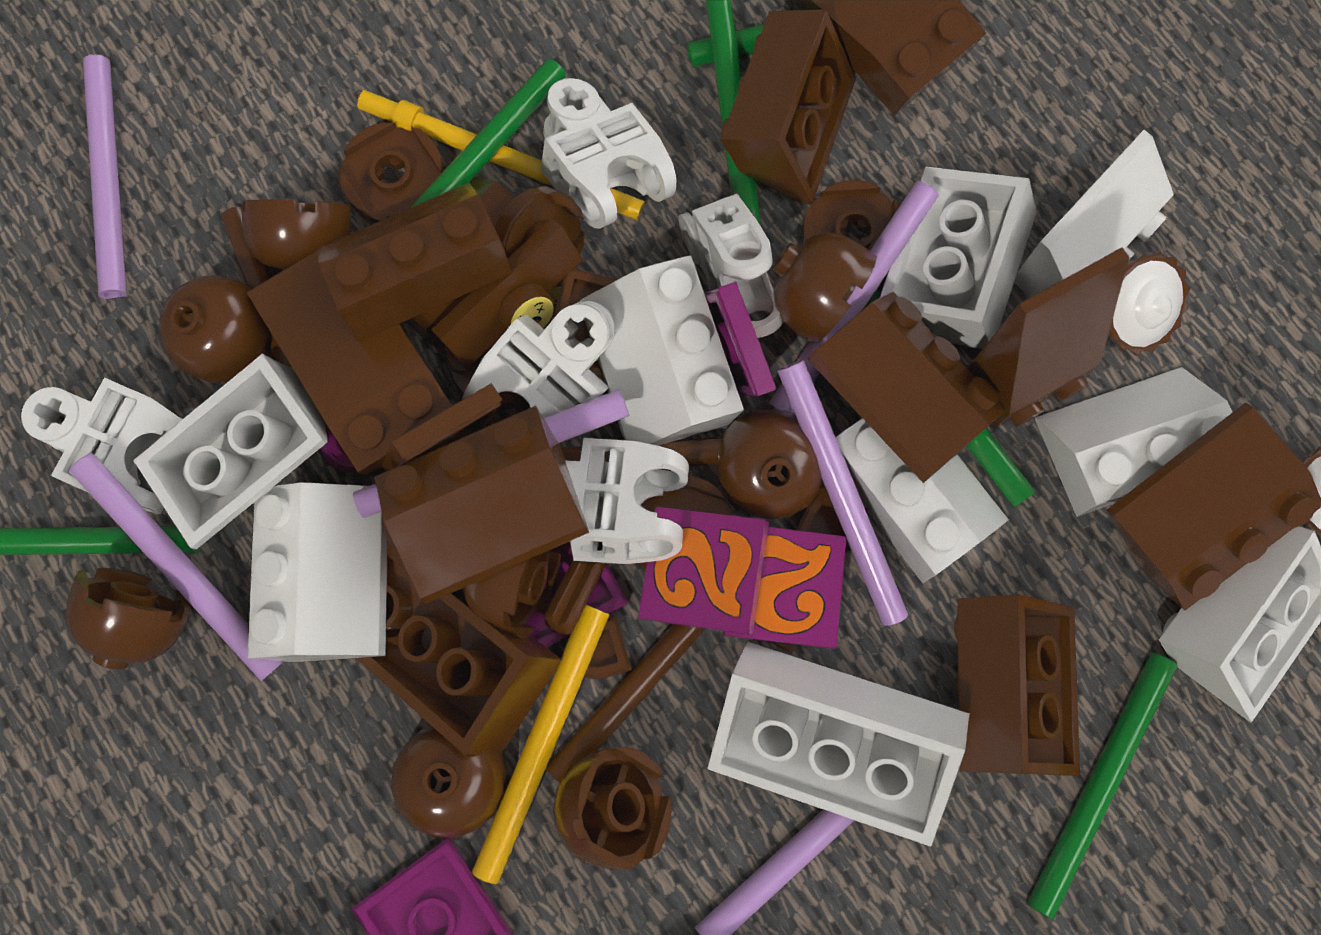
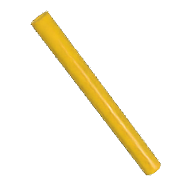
M586 605L570 635L561 657V662L555 671L472 870V874L480 880L491 884L499 883L610 615L608 613Z

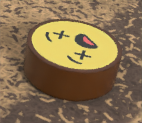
M533 283L517 287L507 295L500 306L499 317L506 329L510 327L516 318L524 315L530 316L545 329L555 315L556 305L554 300L540 285Z

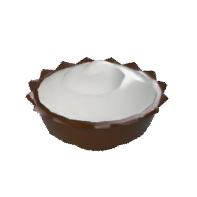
M1158 252L1151 256L1143 254L1137 260L1128 262L1109 331L1110 339L1117 343L1121 351L1129 350L1135 356L1142 351L1153 353L1159 344L1168 343L1171 333L1181 327V316L1189 308L1186 296L1191 288L1184 281L1186 270L1177 266L1176 257H1165L1162 252Z

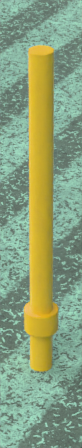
M363 90L358 98L357 107L359 110L395 123L396 128H404L411 131V126L422 130L430 138L459 150H463L477 135L424 113L423 107L406 100H401L397 103L367 90ZM503 145L489 161L553 187L541 171L542 160ZM610 188L616 203L617 213L638 221L645 206V201Z

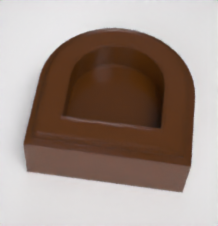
M616 616L608 618L584 675L589 679L601 680L632 671Z

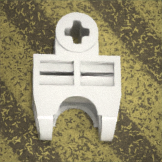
M562 79L551 86L547 98V105L551 114L548 115L544 122L543 134L545 140L541 171L556 190L572 197L581 208L584 221L587 224L600 229L616 221L617 207L610 188L616 186L631 187L643 196L648 194L651 199L657 202L663 201L675 194L676 174L671 158L660 137L633 103L610 111L599 97L596 89L589 83L579 79Z
M738 194L692 210L693 216L688 212L679 215V225L684 242L693 261L697 265L699 264L705 273L709 290L737 282L748 314L756 311H767L770 314L763 320L751 321L757 338L770 335L778 330L783 320L780 312L775 307L774 289L767 274L773 263L770 242L758 221Z
M581 301L562 309L545 330L528 315L516 318L483 357L465 390L462 400L492 383L498 393L509 391L521 395L528 402L530 408L537 406L543 418L602 396L609 386L590 371L589 368L607 349L614 338L615 322L611 313L598 302ZM588 318L594 324L589 333L595 340L588 338L579 342L574 336L578 331V327L573 321L579 323Z
M107 378L103 379L91 402L56 387L40 389L26 400L21 413L22 424L25 430L32 437L63 452L51 474L52 477L88 492L70 473L69 469L80 458L93 453L145 511L161 514L164 507L155 493L139 487L141 482L137 474V465L133 460L182 420L180 417L151 397ZM60 416L65 417L61 425L56 423Z
M583 438L580 461L565 460L589 533L570 541L573 560L633 564L661 561L678 554L682 548V528L673 521L657 518L656 512L648 511L640 505L651 497L663 496V491H673L684 487L688 482L689 464L687 460L674 450L643 442ZM605 451H610L609 462H605ZM598 541L603 544L602 551L597 550Z

